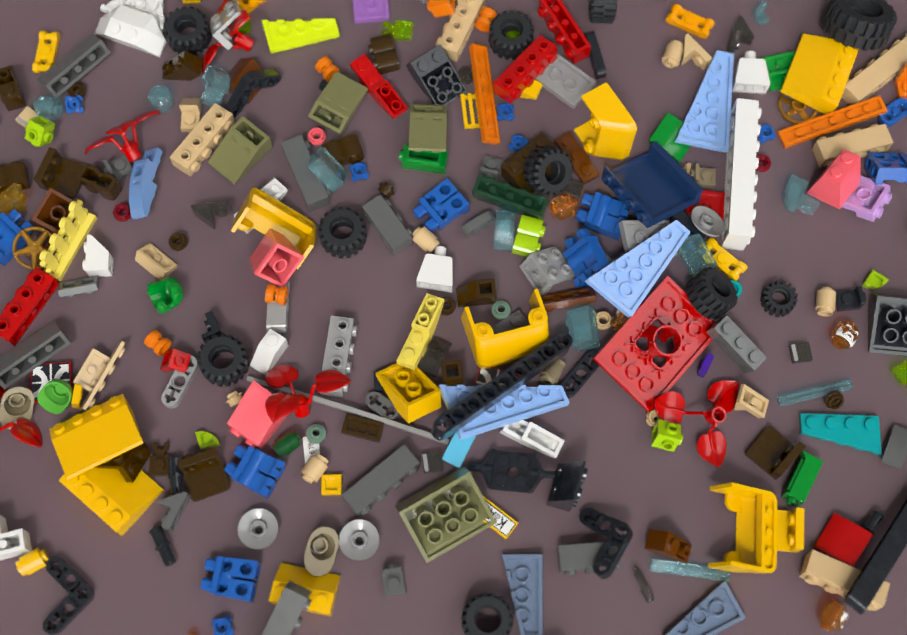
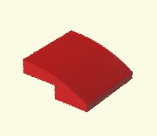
M833 513L813 547L831 558L854 567L873 534L848 519Z

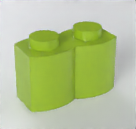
M526 215L521 216L512 253L528 257L531 253L540 251L541 243H538L539 236L543 237L546 226H542L544 220Z

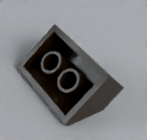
M542 132L501 166V176L525 200L536 192L530 189L524 181L526 177H523V172H525L523 165H526V157L529 158V153L531 151L535 152L534 149L537 147L549 146L556 148L555 144ZM551 163L545 170V178L550 175Z

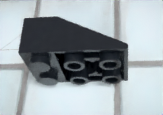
M441 45L433 47L405 65L414 81L433 105H447L460 97V94L468 92Z
M586 461L558 463L556 478L553 480L547 502L548 506L570 512L572 507L576 508L583 491L581 486L588 472V468H585Z

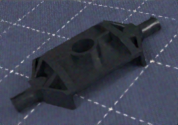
M492 448L483 463H469L470 467H468L469 471L480 472L483 475L486 486L490 490L533 493L544 478H556V470H545L542 468L536 452H533V454L497 451ZM511 468H517L518 475L515 477H509V470Z

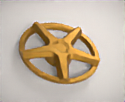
M781 94L778 100V110L785 121L799 124L816 117L817 110L809 118L805 112L806 108H810L809 106L796 99H787L784 97L786 94ZM782 102L791 107L786 114L782 109ZM795 113H799L803 120H794L790 117Z
M29 227L21 230L15 237L12 245L13 255L17 262L29 269H35L36 267L39 269L44 268L40 265L37 266L38 255L44 249L48 250L42 244L47 236L51 237L52 234L41 227ZM37 230L43 233L36 240H33L27 232ZM22 236L27 246L16 250L17 242ZM30 254L31 266L22 262L18 256Z

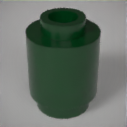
M289 429L274 440L275 443L271 446L281 458L300 447L301 444L299 442L302 439L296 431L291 432Z

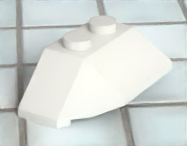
M119 5L102 16L95 31L97 36L157 57H161L166 44V39L153 15L124 5Z

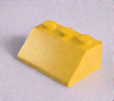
M281 563L273 581L269 602L277 605L285 586L290 580L312 591L309 597L312 602L307 612L331 617L341 576L331 573L314 576L306 568Z

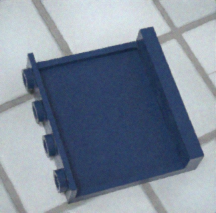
M657 141L650 144L647 153L612 170L604 166L601 178L603 183L614 192L615 196L625 204L628 210H631L638 221L646 228L698 203L703 192L698 183Z

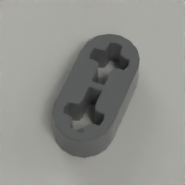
M487 211L467 222L461 230L466 238H469L492 225L496 219L491 211Z
M370 392L366 396V405L372 412L393 421L398 418L399 413L393 403L382 394ZM377 397L378 403L381 404V406L377 405L376 403L371 405L370 399H375ZM385 407L388 410H391L393 408L394 415L390 414L389 416H386L387 411L383 408Z

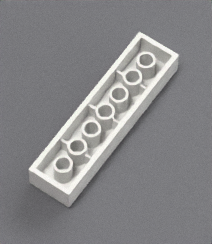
M737 98L731 110L729 150L726 156L724 189V232L721 238V247L725 249L743 251L746 245L750 244L751 237H754L755 226H752V223L756 217V209H753V204L756 202L757 192L754 191V186L757 185L758 181L755 169L758 168L759 164L756 152L759 151L760 141H757V136H759L761 128L760 124H758V119L761 117V108H759L758 100Z

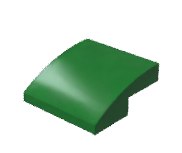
M795 51L760 58L766 62L770 80L768 88L770 92L781 90Z
M667 113L650 138L649 144L657 141L679 164L690 148V145L675 143L683 122Z

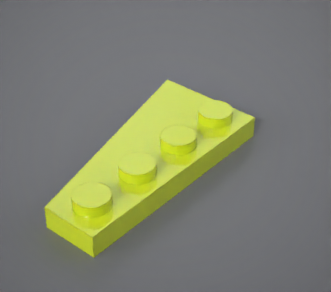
M335 18L312 19L311 21H302V19L285 21L281 19L277 20V22L262 20L271 54L340 37Z

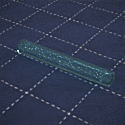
M850 379L779 395L777 400L779 406H786L823 397L831 391H848L853 388V384Z
M651 559L650 570L654 572L729 582L731 578V572L705 566Z

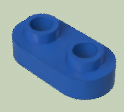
M899 98L886 107L888 111L878 116L879 123L891 127L906 117L907 99Z

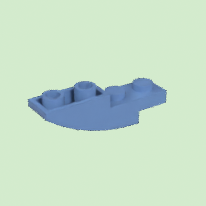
M158 147L146 150L142 160L135 161L132 168L129 185V205L131 218L134 220L147 217L152 200L155 197L157 185L152 181L155 178V173L163 153Z

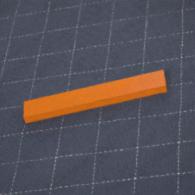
M472 43L469 46L481 140L482 143L498 145L500 143L488 49L486 46Z
M878 95L779 130L777 135L783 148L786 149L885 114L888 110L881 96Z

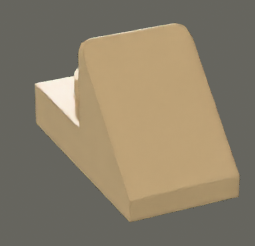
M686 34L682 43L684 49L681 57V66L692 59L694 64L704 71L709 67L712 57L689 34Z
M183 98L179 104L182 112V132H191L201 120L202 98Z
M741 384L734 410H746L757 418H764L769 400L745 384Z

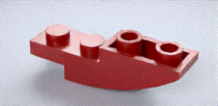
M365 54L350 63L349 66L360 79L361 85L368 88L367 92L391 118L395 119L409 109L390 83L383 79Z

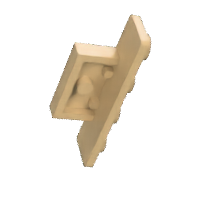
M124 341L118 342L110 357L94 348L91 349L72 381L76 385H82L83 389L89 392L80 410L86 411L87 408H92L96 401L94 398L96 392H101L106 384L103 380L107 374L110 375L116 366L113 363L117 357L120 358L126 349L123 347Z

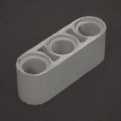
M288 280L284 286L289 288L290 294V283ZM289 294L285 306L279 305L277 302L267 303V332L272 329L276 333H287Z

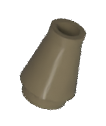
M559 359L542 371L540 381L544 385H557L563 368L566 366L565 362Z

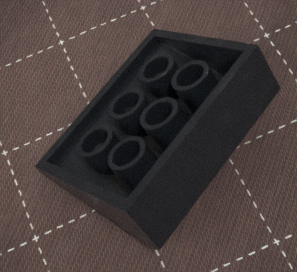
M871 292L868 309V352L907 356V296Z

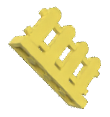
M80 200L70 203L69 215L67 218L62 217L59 222V232L51 235L49 249H44L39 257L41 260L39 265L44 267L43 271L53 276L59 282H61L97 220L95 215L89 213L86 208H82L83 202Z

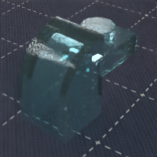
M207 64L201 80L206 84L200 102L211 107L214 103L220 106L224 93L228 94L230 76L225 70Z
M791 175L782 192V203L792 214L797 208L805 214L813 215L821 202L804 195L809 182L795 175Z
M506 210L496 212L493 249L512 250L515 213Z

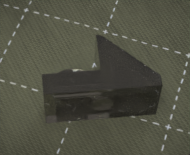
M738 16L728 44L727 53L733 54L735 50H739L741 43L746 45L752 44L754 34L742 16Z
M229 200L191 205L194 215L213 229H215L214 216L225 217L228 214H232Z
M434 336L427 345V351L418 368L422 372L436 378L441 368V362L445 360L452 343Z

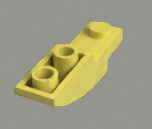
M426 293L411 324L412 330L396 362L398 365L415 370L421 357L424 358L444 304L443 298Z

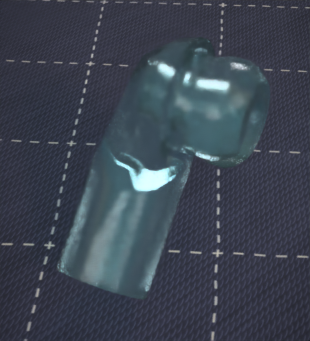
M760 1L753 13L759 25H765L769 22V17H766L767 14H764L768 6L765 1Z

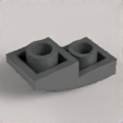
M894 425L881 462L901 469L907 454V429Z

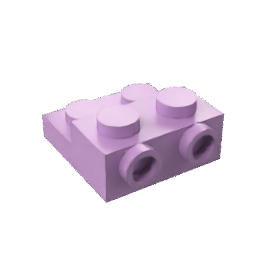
M860 175V184L842 207L856 212L857 217L874 222L876 218H881L884 204H889L891 201L890 185L885 183L875 185L870 178Z

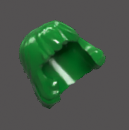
M166 277L161 281L147 284L146 291L159 314H164L174 309L184 298L183 288L174 277Z

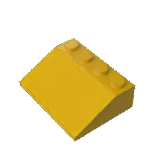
M803 33L780 92L823 114L832 112L839 105L858 50L853 49V47H846L842 43L834 41V39Z
M123 394L114 396L108 401L95 405L90 410L77 414L71 419L58 423L49 429L51 440L68 480L144 443L133 410Z
M92 468L69 480L64 474L59 479L66 488L121 536L126 533L164 491L142 470L133 483L126 482L118 469Z

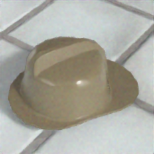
M16 385V387L9 388L3 394L0 404V422L3 426L10 422L16 423L19 418L31 420L34 406V395L31 390Z
M324 526L317 528L311 533L306 542L304 565L308 572L314 576L327 574L334 564L339 546V538L332 528Z

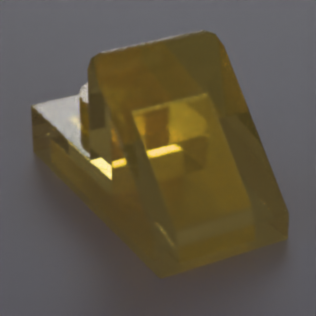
M14 183L0 193V214L2 212L4 214L9 213L13 209L17 212L26 211V195L21 192V184Z

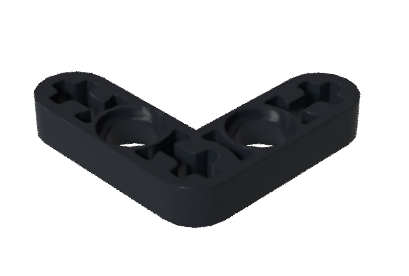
M276 69L247 72L240 79L224 109L232 113L233 117H236L241 113L253 90L274 87L280 82L282 76Z
M585 508L579 515L580 522L586 528L608 537L593 563L594 573L601 579H607L613 574L633 537V531L625 522L595 509ZM592 516L597 521L595 523L593 520H586V518ZM605 521H610V527L606 530H602V524ZM616 528H617L619 531H622V532L626 531V534H621V535H620V534L616 531ZM617 546V552L614 555H609L610 547ZM600 567H607L606 570L600 571Z
M52 557L46 563V570L70 594L43 622V630L47 634L58 635L92 602L95 593L93 588L65 560L60 557ZM53 563H60L59 567L65 572L61 574L59 571L53 570ZM69 575H74L76 579L72 586L65 584V579ZM78 586L84 591L88 590V597L86 599H80L82 594L76 590ZM72 604L74 612L66 616L63 611L64 607ZM58 613L62 618L66 619L64 622L59 620L56 623V630L50 629L51 625L49 623L51 621L56 622L60 618L57 617Z

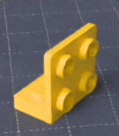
M795 508L792 511L777 510V551L800 552L804 549V508Z

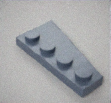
M502 554L521 635H543V555Z
M724 581L666 635H715L746 617L726 581Z

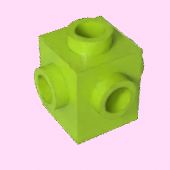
M41 115L29 119L25 128V139L37 147L51 143L54 137L55 123Z
M660 419L657 420L651 431V446L674 452L676 447L682 443L681 425Z

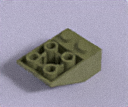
M336 71L316 100L308 117L343 137L368 88Z
M410 104L409 150L415 152H446L447 105Z
M242 116L229 129L208 161V164L236 185L273 148L271 139Z

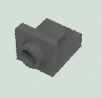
M125 155L109 163L106 159L103 160L105 167H103L104 172L112 175L116 181L131 175L132 167Z
M485 155L479 170V178L487 182H497L503 160Z
M397 564L385 566V569L381 570L385 597L406 594L402 567H397Z

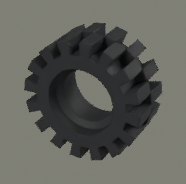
M776 280L775 283L771 282L767 285L760 298V301H763L761 306L766 307L764 311H770L769 315L771 316L776 314L775 317L780 315L784 317L786 314H789L798 302V299H796L798 293H794L796 291L795 287L793 289L790 288L792 284L785 285L786 281L780 283V280ZM774 293L783 294L786 298V303L783 305L776 304L772 299V295Z

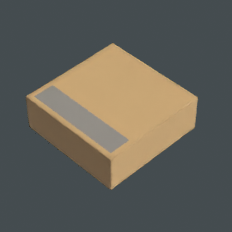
M27 106L15 120L26 128L29 119L40 115Z

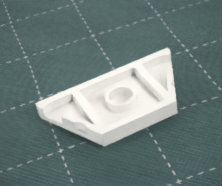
M112 0L107 5L102 4L100 7L102 12L108 13L119 5H124L153 15L161 31L164 33V0Z

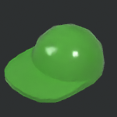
M53 379L44 385L37 396V400L45 410L53 414H60L71 402L73 390L67 381Z

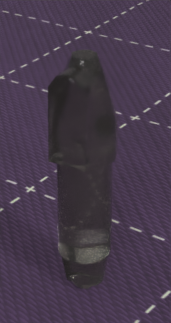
M633 566L634 576L641 587V593L647 603L653 602L654 594L650 585H648L640 569Z

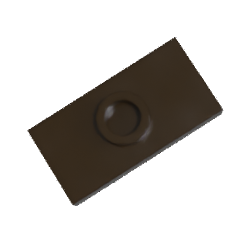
M346 414L341 434L380 443L385 423Z

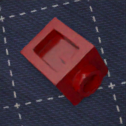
M174 348L167 350L164 353L160 370L165 372L176 370L185 373L191 355Z

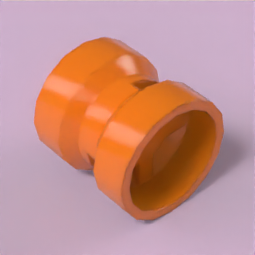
M482 7L479 17L474 22L475 27L480 31L489 32L491 21L493 18L496 19L497 13L489 7Z
M328 56L322 57L315 65V69L318 73L323 74V78L327 82L331 80L336 71L340 73V69L332 64V60Z
M269 283L265 293V302H277L279 305L285 306L289 288L286 286L276 287L275 284Z
M157 329L150 332L144 340V344L148 348L154 349V353L158 356L164 355L165 351L169 350L172 344L168 338H163L162 333Z

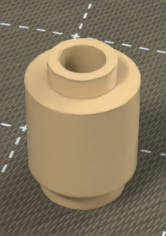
M672 40L666 46L662 62L668 68L677 67L680 63L684 49L680 41Z
M425 226L422 228L418 227L412 234L414 236L412 240L430 254L440 244L437 240L438 238Z
M822 287L816 294L815 309L820 316H832L835 311L836 292L830 287Z
M315 453L300 471L303 474L302 478L310 484L313 481L317 483L327 469L329 461L322 455Z

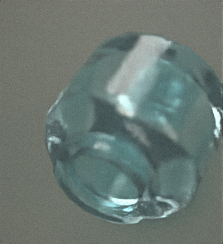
M159 85L149 91L148 100L154 110L163 113L173 107L174 98L169 88Z
M41 95L33 104L36 115H41L50 121L60 118L63 112V105L60 100L52 96Z

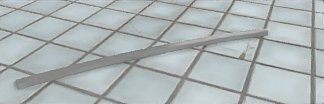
M247 376L246 381L249 383L255 381L263 387L292 395L288 387H270L264 380ZM295 390L296 395L303 394L309 398L308 393ZM314 395L312 397L314 402L383 422L386 425L445 445L449 443V439L436 440L432 433L321 397Z

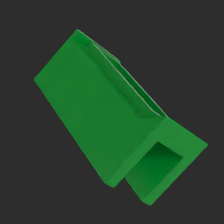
M404 144V150H400L399 161H402V168L446 174L448 149L446 152L439 153L432 151L415 152L409 150V146ZM409 156L421 157V158H427V159H434V160H438V161L412 158V157H409Z
M805 451L798 455L799 461L789 479L784 494L781 495L782 498L786 499L785 502L791 506H800L805 502L824 462Z

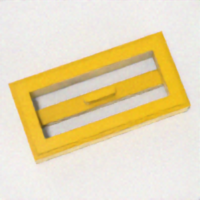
M468 93V95L460 94L464 129L480 128L479 118L478 123L475 124L472 103L473 99H475L476 103V95H471V93ZM465 100H468L471 124H468Z

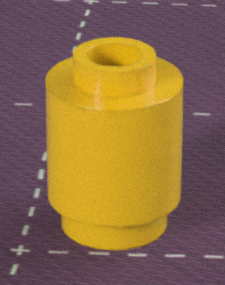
M37 547L19 557L15 564L22 576L26 574L31 575L45 567L49 557L44 549L40 550Z

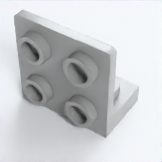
M237 0L227 2L223 7L224 10L219 14L216 13L210 20L212 36L227 50L233 46L232 37L229 36L230 29L228 25L241 14Z
M556 246L531 253L519 266L532 287L538 289L540 296L545 295L555 284L575 277L573 270Z

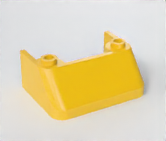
M606 82L581 96V99L591 111V119L575 128L574 132L582 142L587 154L623 160L630 154L637 126Z
M253 187L233 221L231 231L235 232L237 228L242 231L254 228L266 235L271 228L283 234L304 255V259L296 268L299 269L314 247L317 226L309 218L262 190Z
M534 289L529 299L532 309L528 315L530 325L494 334L489 324L484 322L474 324L469 307L464 308L461 320L475 362L480 368L488 369L521 360L549 341L548 316L538 289Z
M733 482L710 486V491L725 494L727 509L736 512V552H727L724 555L723 562L708 563V568L742 573L774 572L777 566L776 496L770 491Z

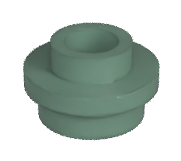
M498 301L492 306V315L496 319L503 320L510 315L511 308L508 303ZM502 307L505 309V311L499 312L498 308Z
M319 424L311 425L307 429L306 437L309 442L319 444L325 440L326 430ZM314 431L320 432L318 436H314L312 433Z

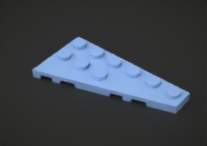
M718 50L715 52L675 139V143L724 153L729 150L734 54Z
M675 220L588 278L585 282L630 318L688 237L690 231L679 221Z
M439 385L438 388L441 390L442 398L447 410H449L484 385ZM522 385L458 430L457 434L459 439L462 440L568 406L570 402L562 385H539L538 387ZM484 394L487 398H492L490 394ZM469 405L470 408L477 409L475 405ZM454 415V416H453V417H454L455 419H457V420H461V419H462V418H461L460 416H458V415Z

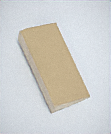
M151 243L136 252L135 261L160 281L168 277L177 267L174 261Z

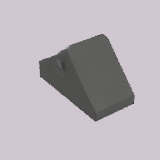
M181 492L157 501L161 506L170 509L169 513L166 512L161 521V527L164 530L173 533L191 498L188 493Z

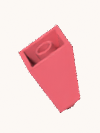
M843 149L827 166L807 194L835 208L841 209L860 184L861 156Z
M270 228L250 256L249 261L255 275L281 287L287 283L304 259V255L283 234Z
M253 381L227 424L230 428L229 432L235 437L239 438L242 436L246 439L245 443L248 446L257 447L261 450L288 415L281 417L273 423L268 417L265 408L267 398L273 394Z

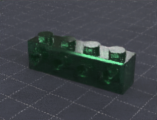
M478 175L472 190L474 199L519 215H526L541 220L544 219L549 206V200L542 195L531 194L525 189L514 188L508 183H500L488 176Z

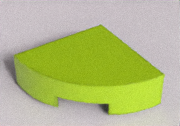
M872 270L862 286L868 289H878L884 286L889 279Z
M205 431L195 432L200 450L207 447L214 448L220 446V442L213 434Z

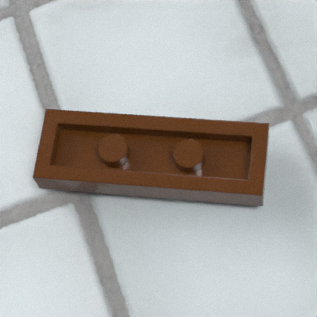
M570 131L554 140L557 148L565 151L571 157L570 160L573 161L571 167L574 168V173L582 185L599 177L598 171Z
M592 287L541 295L546 312L597 302L596 294Z

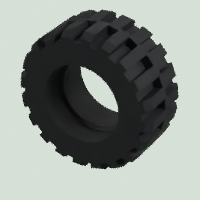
M830 0L823 16L822 25L825 33H828L830 38H834V41L840 42L846 47H853L856 50L862 49V51H867L870 49L872 51L887 44L897 22V15L893 7L888 5L885 0Z

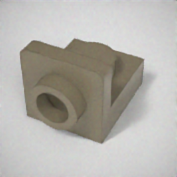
M695 163L694 168L690 169L689 175L701 188H715L716 169L700 168L699 163Z

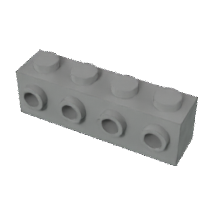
M331 316L322 371L337 370L347 376V373H351L352 362H349L350 355L354 354L355 343H352L353 336H357L358 325H355L354 318ZM349 384L331 392L320 393V395L343 398L344 392H348Z

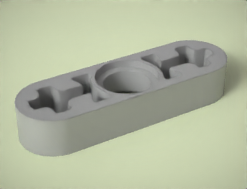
M192 355L189 363L192 361L194 366H189L186 371L189 376L175 370L162 393L161 401L167 408L173 409L180 404L199 368L196 358ZM179 377H184L185 384L180 387L176 386L175 380ZM173 387L175 390L180 391V393H177L176 391L174 393V391L171 388ZM173 395L175 401H170V403H168L169 401L167 400V397H171Z

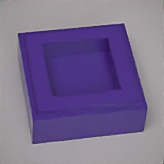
M709 353L705 355L698 369V376L703 378L706 375L714 355Z

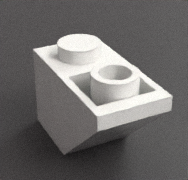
M87 235V241L84 242L86 259H83V270L86 271L89 277L113 276V257L92 235Z

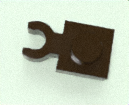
M154 442L153 449L156 452V456H150V477L169 476L168 458L171 456H166L170 449L168 442L164 443L165 446L162 450H159L158 443Z

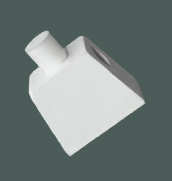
M754 51L745 52V58H740L736 65L732 92L766 94L770 86L766 62L764 59H756Z
M436 246L434 254L425 255L417 276V287L452 293V257L446 256L447 249L445 247Z

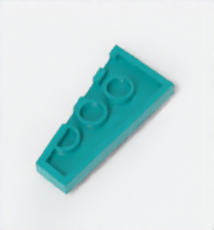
M799 414V431L801 435L835 442L837 445H846L859 451L871 452L878 456L882 454L879 416Z

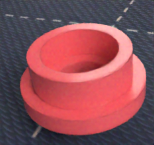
M313 128L308 133V141L312 145H321L326 140V134L320 128Z

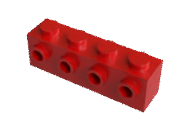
M539 0L538 14L546 21L548 30L555 35V40L564 49L567 59H570L575 64L588 58L591 45L561 0Z
M540 35L493 82L494 93L510 104L515 99H519L522 92L527 87L529 88L534 80L541 76L550 64L556 61L558 56L557 46Z
M37 267L27 275L25 283L16 290L15 296L11 302L5 305L0 315L1 339L13 346L17 345L59 287V282L53 276Z

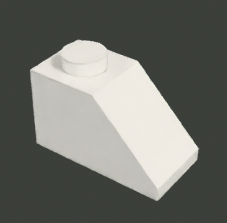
M270 329L259 343L250 366L266 376L267 372L274 367L289 346L286 338Z

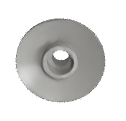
M697 206L692 210V222L702 233L711 237H717L724 232V223L715 211L705 206Z
M257 508L248 511L242 516L238 524L240 540L252 549L268 547L275 541L278 535L279 526L277 519L270 511ZM262 527L263 531L259 534L256 533V528Z
M353 520L347 523L339 535V546L342 552L352 560L360 561L370 558L379 546V533L376 527L366 520ZM362 538L363 543L358 545L356 539Z

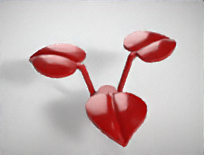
M224 0L216 13L222 12L224 10L223 7L229 1ZM241 9V14L233 21V26L228 25L231 29L229 36L232 37L234 35L232 39L234 45L231 48L236 50L241 48L248 52L254 43V39L239 32L238 29L251 17L245 9ZM212 43L204 54L202 61V73L206 75V69L214 58L217 48L220 46L224 47L221 43Z
M153 110L143 113L133 120L126 121L105 132V134H121L125 141L122 146L113 138L114 135H109L94 141L85 149L84 153L87 154L90 149L104 143L113 142L120 149L121 153L126 155L129 162L142 157V154L138 148L139 143L135 127L140 121L152 114L160 115L159 111ZM130 126L132 127L134 142L132 140L128 141L125 135Z
M290 365L273 367L265 376L266 383L274 388L283 387L288 384L292 395L289 393L286 395L275 393L269 396L265 402L267 415L273 423L293 411L298 418L307 417L310 414L309 404H312L315 388L317 392L327 393L351 383V381L337 370L322 371L315 376L316 383L312 384L309 398H307L303 394L296 395L291 382L299 377L295 367Z
M723 380L712 384L707 391V398L713 405L712 408L706 411H684V398L681 394L673 391L666 392L655 399V411L661 420L679 424L682 421V414L704 415L705 420L712 424V426L708 429V434H703L698 438L696 443L697 452L703 460L716 467H720L726 454V439L720 431H712L715 427H718V423L726 419V413L731 412L735 408L739 382Z
M0 385V404H1V399H2L3 394L7 391V389H3V388L1 387V385ZM19 418L16 423L10 422L0 427V431L12 427L10 432L18 440L41 448L42 446L39 428L28 419Z

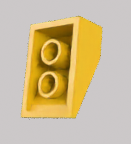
M396 363L376 372L377 379L397 412L408 423L441 408V390L418 367L412 370Z

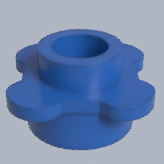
M80 95L76 97L67 96L65 98L66 112L68 114L73 112L82 113L84 111L82 107L83 97Z
M503 103L497 106V119L499 121L514 120V106L512 104Z
M764 124L760 128L758 137L760 143H765L767 140H774L776 135L772 126Z
M513 135L508 149L518 152L529 141L521 135Z
M356 163L349 167V171L352 172V181L357 182L360 179L367 180L369 178L365 163Z
M230 616L219 619L214 618L212 620L215 631L213 635H233L232 618Z

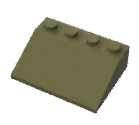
M465 466L395 505L426 563L497 523L470 471ZM490 518L491 521L487 524L483 522L485 519Z

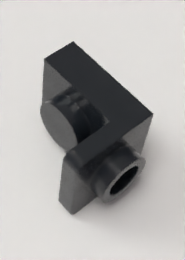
M857 286L854 290L836 291L837 312L859 310L866 302V293L862 290V286Z
M212 311L205 313L207 320L204 323L208 332L201 335L205 344L207 338L212 340L213 335L220 337V334H222Z

